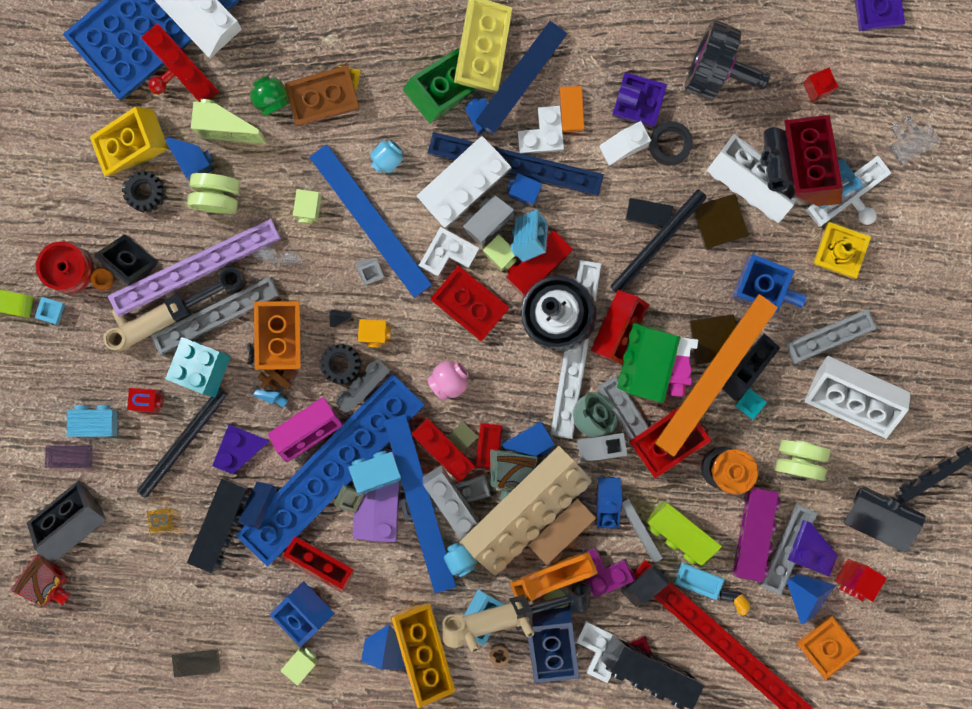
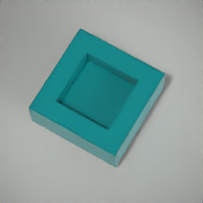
M749 388L734 406L753 420L767 402Z

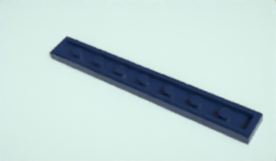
M433 132L427 153L428 155L455 161L474 142ZM493 147L511 166L512 169L507 173L508 175L517 176V174H521L537 182L599 196L604 174Z

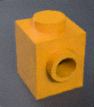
M359 319V343H368L369 348H381V344H387V339H391V326H388L386 320Z

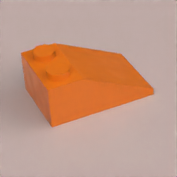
M300 301L254 302L255 370L301 369Z

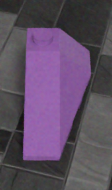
M381 450V451H386L387 453L392 452V454H393V451H392V450ZM400 481L365 493L356 513H354L353 539L396 542L398 540Z

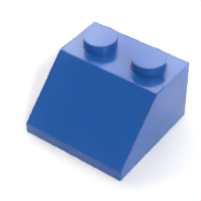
M303 581L269 615L301 647L335 613L315 593L314 589Z

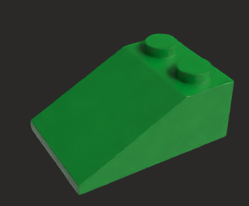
M459 48L413 75L403 88L405 94L429 124L448 113L477 90L476 88L454 83Z

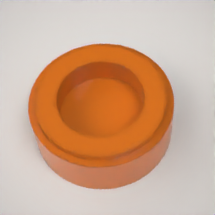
M98 268L93 271L91 283L95 288L108 290L114 285L115 276L112 271L106 268Z

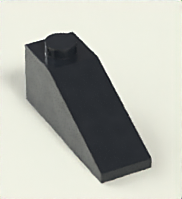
M763 333L747 351L722 387V390L733 400H736L748 391L779 351L780 347Z

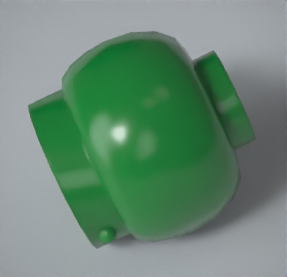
M267 75L252 83L254 88L250 91V100L253 106L262 112L261 114L264 117L289 104V99L286 98L287 89L279 79H270Z

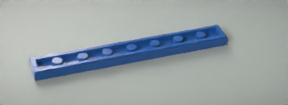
M326 144L309 157L413 298L415 299L431 287L432 284L329 146Z
M406 414L384 420L434 593L455 588L454 577L444 561L446 550L429 493L423 485V472Z

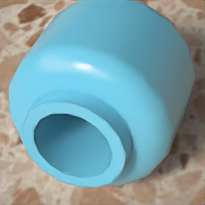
M382 140L370 153L373 161L371 165L379 173L382 171L391 173L403 160L401 154L403 150L392 140Z
M457 542L447 548L449 552L444 556V561L452 575L462 577L475 570L474 566L477 564V560L464 545H460Z

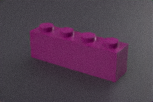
M753 487L746 492L732 572L733 576L763 582L764 577L768 576L769 564L766 563L767 557L771 555L773 549V542L770 540L771 534L775 532L777 520L774 517L775 511L780 508L781 498L778 497L779 492Z

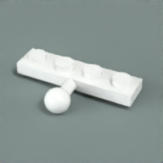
M879 156L854 173L860 179L863 186L862 189L858 191L853 190L842 196L841 204L828 205L823 209L812 204L806 209L818 227L822 226L851 203L859 212L858 218L862 224L870 225L875 222L877 218L876 211L873 208L866 207L859 197L891 174V171Z

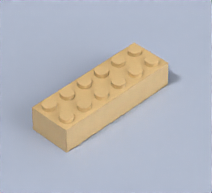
M558 446L460 542L479 563L496 576L548 524L552 523L581 492L585 491L593 481Z

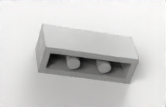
M442 465L423 476L424 487L461 540L479 523L477 516Z

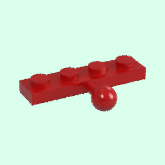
M158 23L141 37L169 68L161 77H153L149 81V90L153 94L160 95L164 93L167 87L166 84L175 76L199 102L202 99L212 100L219 93L216 87Z

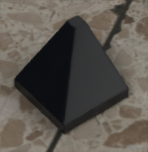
M331 310L329 312L330 327H337L354 319V315L348 312Z

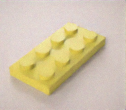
M468 0L454 83L496 94L499 90L512 7L489 0Z

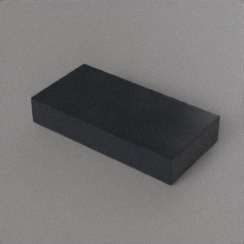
M629 198L625 221L663 228L671 219L673 206Z

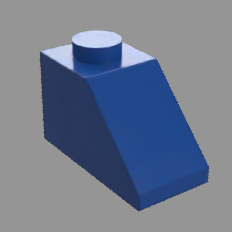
M173 138L165 139L182 172L189 181L190 175L193 173H209L214 170L211 164L214 160L208 150L204 151L200 146Z
M540 421L502 445L505 449L532 456L539 454L543 457L553 451L551 447L555 444Z

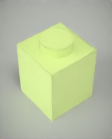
M296 190L293 216L299 219V223L311 225L312 221L318 222L322 197L319 192Z
M499 234L483 249V254L501 271L505 268L509 270L517 262L515 259L517 256L512 253L511 246Z
M301 646L281 669V672L298 686L318 662L316 654L308 647L304 649Z

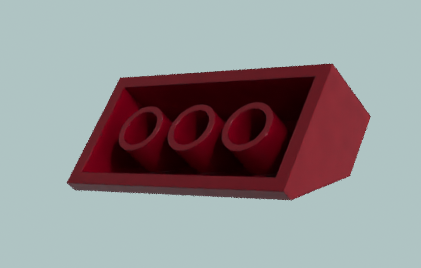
M830 115L784 120L796 197L816 206L841 204L843 185Z

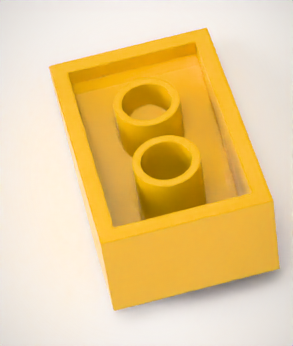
M135 106L90 136L104 177L151 160L169 149L154 109Z

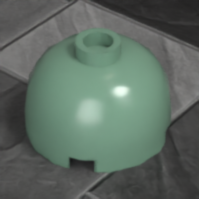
M590 392L578 400L573 409L574 423L579 431L587 437H601L611 433L617 427L618 418L617 414L613 416L611 409L614 407L612 403L600 392Z

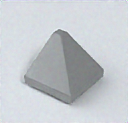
M377 258L355 261L364 286L385 278Z

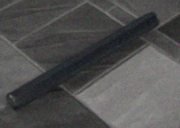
M699 189L696 190L610 285V288L615 293L618 290L624 291L707 199L704 192Z
M219 388L216 397L208 399L137 489L139 495L144 498L150 495L226 399L228 393L225 390Z

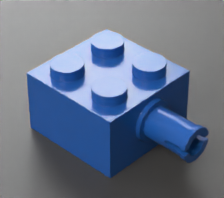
M751 254L746 259L731 299L751 306L755 298L760 294L778 307L774 313L776 314L779 312L783 301L802 308L807 295L789 289L794 270Z

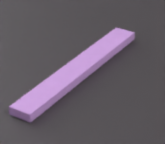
M269 219L108 295V298L116 315L120 317L281 240V237L273 221Z

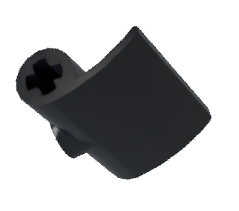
M777 127L768 128L763 133L764 151L762 152L760 163L762 166L767 167L768 189L778 192L786 189L790 184L794 186L786 131Z
M861 485L854 497V505L843 523L906 553L919 534L926 515L905 506L903 502L890 495H882Z

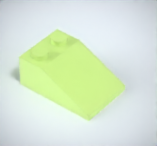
M202 99L201 102H193L191 129L201 139L266 144V138L257 128L215 104L214 101Z

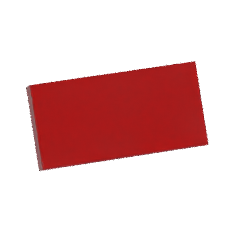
M480 423L476 467L491 469L490 452L491 449L500 451L502 425Z

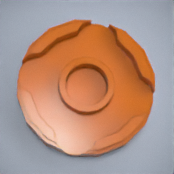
M739 449L726 450L719 454L712 467L713 480L716 485L724 492L734 495L749 491L757 482L759 474L754 458L746 451Z

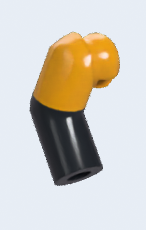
M721 589V601L733 602L739 615L744 616L748 614L750 602L742 592Z

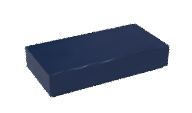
M256 482L238 522L244 526L259 529L277 487L267 483Z

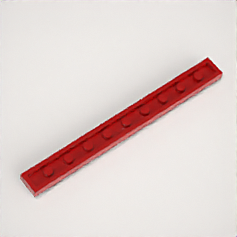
M645 559L633 572L636 579L646 568L652 566ZM671 582L654 596L660 604L779 709H813Z

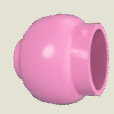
M447 360L439 363L427 380L433 392L441 400L446 401L448 398L460 396L466 390L469 374L460 362L454 363Z

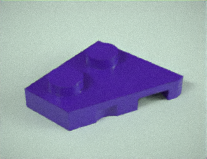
M228 425L212 467L235 474L247 461L251 460L257 452L266 446L270 440L233 425Z
M803 520L788 560L830 577L838 555L811 522Z

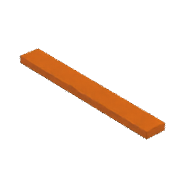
M760 294L755 298L654 444L674 457L775 313L778 308L776 305Z

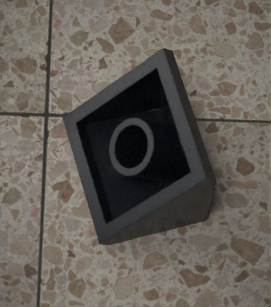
M126 234L94 255L96 259L127 285L146 278L158 264V261Z

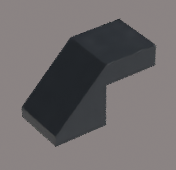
M653 565L646 568L634 582L625 585L621 592L635 607H638L648 602L666 587L670 580Z

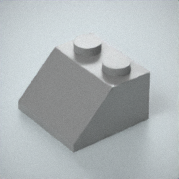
M495 195L491 199L487 197L479 205L481 209L476 214L472 212L463 221L465 223L463 230L481 248L513 218L514 210Z

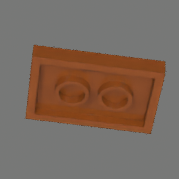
M348 65L284 83L297 127L360 109Z

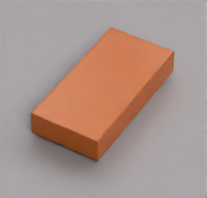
M582 86L560 87L562 132L584 131Z

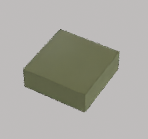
M463 421L447 436L462 453L478 438Z
M343 484L334 505L337 508L356 513L365 494L358 496L356 488Z

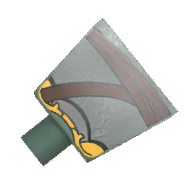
M491 449V486L502 489L500 502L535 469L538 457Z

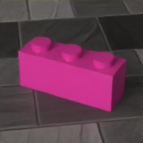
M322 397L283 424L277 426L268 433V436L276 452L288 463L342 427L343 424L332 405L325 397Z

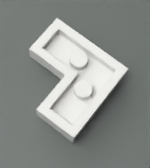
M560 106L538 107L539 129L518 131L519 153L534 154L563 151Z
M440 227L419 267L439 277L450 258L469 269L479 248Z
M585 621L576 639V643L595 651L586 672L608 683L611 672L605 669L606 665L601 661V658L612 635L621 640L624 639Z

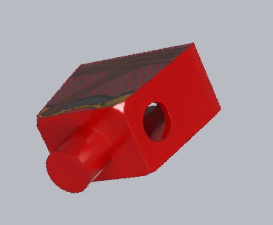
M41 554L34 556L10 589L13 593L40 606H46L53 600L63 606L71 597V594L62 588L68 577L55 563H52Z

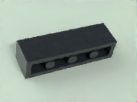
M228 478L220 480L187 564L209 573L222 568L225 561L224 551L226 548L229 549L233 542L234 536L231 534L234 527H238L240 524L238 522L241 517L240 512L242 507L246 506L251 495L248 493L250 487Z

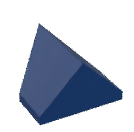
M796 574L786 580L801 624H805L817 614L836 587L835 584L804 574Z
M389 624L368 638H365L361 662L381 670L406 669L396 632Z

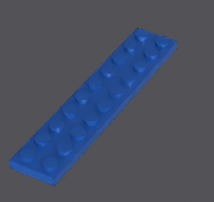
M392 374L274 495L259 529L244 526L236 536L268 567L289 546L294 536L298 537L339 494L343 484L348 485L352 481L348 468L353 466L352 462L365 458V461L373 459V455L380 452L390 442L384 420L406 414L407 421L409 422L425 404Z

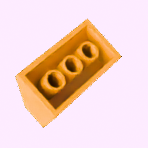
M430 603L415 605L397 612L392 617L417 708L426 706L456 692Z

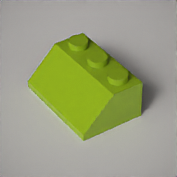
M662 500L645 521L649 524L647 528L657 537L660 534L667 539L665 543L674 551L678 548L685 553L683 558L692 565L696 562L702 566L722 547L670 504Z

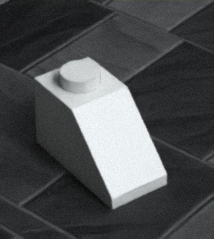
M640 121L620 131L601 144L599 148L610 166L648 147L651 139Z

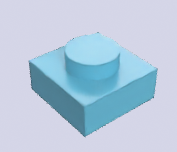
M41 297L35 318L59 325L65 304Z

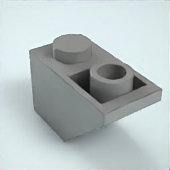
M624 433L577 440L581 462L627 456Z

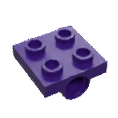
M625 72L612 116L634 123L641 121L643 125L654 128L667 84Z

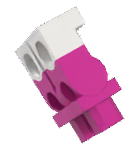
M680 339L667 395L684 397L686 385H691L692 378H688L691 374V366L689 364L690 350L697 349V339Z

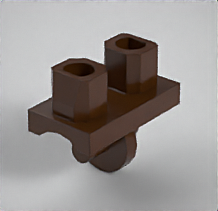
M275 369L264 370L269 376L267 377L262 372L258 375V378L263 382L260 388L264 391L270 387L273 391H276L279 387L273 382L276 380L285 389L290 390L297 372L294 369H284L281 373Z

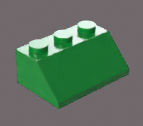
M633 323L629 334L627 350L624 354L623 366L618 377L617 388L635 396L664 403L681 337L654 326Z

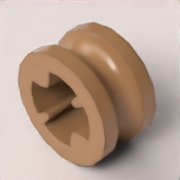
M496 644L490 649L489 657L492 664L499 667L507 664L510 655L506 646ZM498 650H503L505 658L503 660L500 658L501 661H497L494 655L495 651L498 653Z

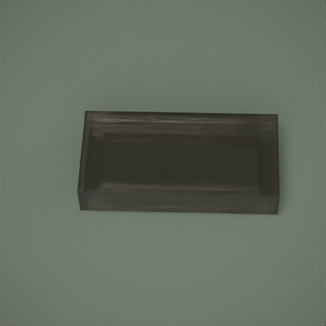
M218 648L172 654L174 678L220 672Z

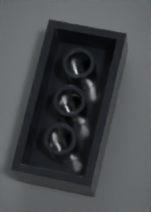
M613 635L601 658V661L606 665L605 669L611 672V676L620 681L627 679L632 682V686L641 691H644L646 688L651 691V695L660 700L666 698L671 701L673 706L679 709H684L685 707L694 709L705 686L690 672Z

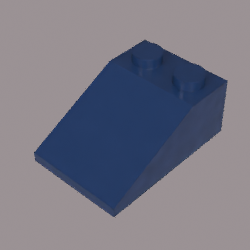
M553 608L533 614L532 628L534 635L528 637L534 683L579 679L570 608Z

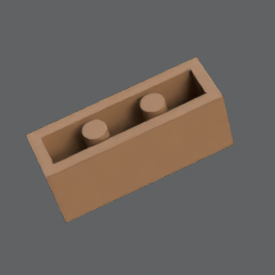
M575 498L528 546L546 565L550 562L554 564L561 558L562 554L560 552L566 546L570 549L579 540L577 536L582 531L587 533L595 525L593 521L596 518Z

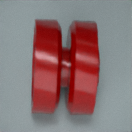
M65 241L53 242L45 246L39 253L36 260V273L40 281L47 287L63 293H77L85 289L91 282L94 263L90 255L82 248Z

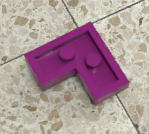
M596 547L583 552L590 553L598 572L594 576L585 579L591 587L594 598L635 581L636 578L626 558L606 567Z

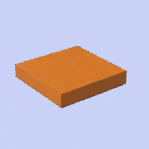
M831 615L796 642L825 680L861 652Z

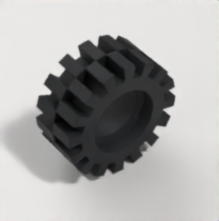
M149 171L133 172L134 175H129L127 177L129 180L123 183L125 185V188H122V192L125 194L123 198L129 206L144 213L146 211L149 213L152 209L156 211L158 205L162 206V199L166 198L164 183ZM141 184H149L152 188V194L148 199L141 200L137 197L136 191Z
M339 343L331 345L330 348L325 349L324 354L322 353L320 370L329 381L336 384H346L352 382L355 377L357 378L359 371H361L362 362L359 357L360 355L354 348ZM339 355H343L349 360L348 369L342 373L336 372L332 366L334 358Z

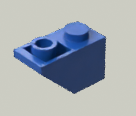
M598 478L597 528L607 529L619 528L622 505L621 478Z

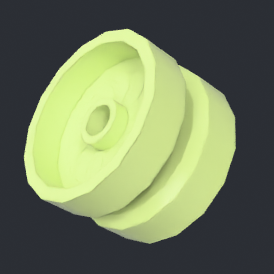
M193 173L190 175L189 186L198 192H192L188 195L187 207L218 214L237 213L238 201L230 196L239 193V180L208 173Z
M788 440L780 441L779 452L792 456V460L777 459L775 471L825 481L827 469L823 466L814 465V461L828 462L831 453L830 449L797 440L795 442Z

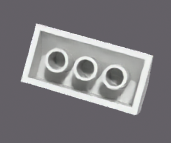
M155 0L209 58L213 57L242 30L237 20L218 0Z
M733 134L706 171L713 178L727 185L732 192L738 193L745 198L751 206L757 207L764 212L769 219L779 223L798 199L795 195L794 186L790 184L786 189L778 192L769 190L767 187V167L762 166L760 163L762 154Z
M481 136L425 187L417 197L440 224L447 229L512 168L487 140Z
M827 356L818 369L804 402L887 439L909 410L910 392Z

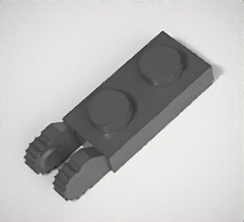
M377 358L376 361L371 362L367 366L366 371L351 383L347 391H341L335 400L336 404L340 406L341 411L347 413L353 409L390 372V369L383 361Z

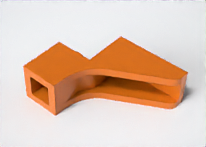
M586 552L561 559L542 570L527 573L509 584L515 597L525 595L527 601L530 602L553 590L594 576L598 572L590 553Z

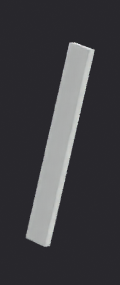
M580 260L576 280L589 290L594 301H596L602 264ZM589 338L585 340V343L577 346V348L564 351L550 435L573 438L575 427L573 409L580 397Z

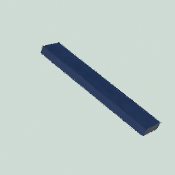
M549 21L476 119L475 123L491 135H494L568 33L552 21Z

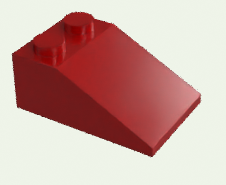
M680 406L629 441L655 479L712 440L707 430L699 421L674 457L654 444Z

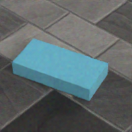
M681 562L674 584L717 600L725 579Z

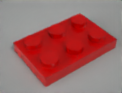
M459 265L430 298L435 305L480 342L485 339L510 308Z

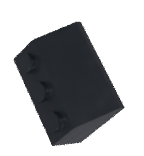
M78 480L27 522L34 550L54 563L76 544L83 541L92 531L99 528L106 521L101 506L83 483Z

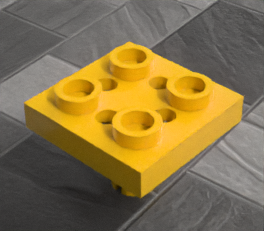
M828 222L812 265L857 279L871 236ZM829 244H831L830 248H833V250L828 249Z

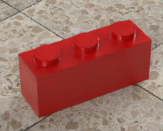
M555 231L551 234L547 232L546 253L521 262L519 265L515 263L506 272L508 274L506 280L524 298L532 285H535L539 280L545 279L573 250Z
M618 290L590 351L603 359L623 365L624 354L627 350L629 334L633 323H642L650 304L638 296Z
M429 418L412 433L419 443L458 482L475 467Z
M294 536L283 554L284 561L340 593H343L354 574V569L296 536Z
M847 559L834 582L840 585L839 590L862 602L865 599L873 602L887 577L867 565Z

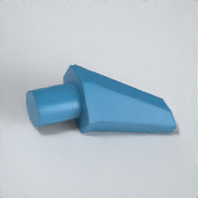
M258 389L253 394V396L270 404L276 402L282 408L288 403V400L280 395L281 390L273 391L266 389L263 391Z

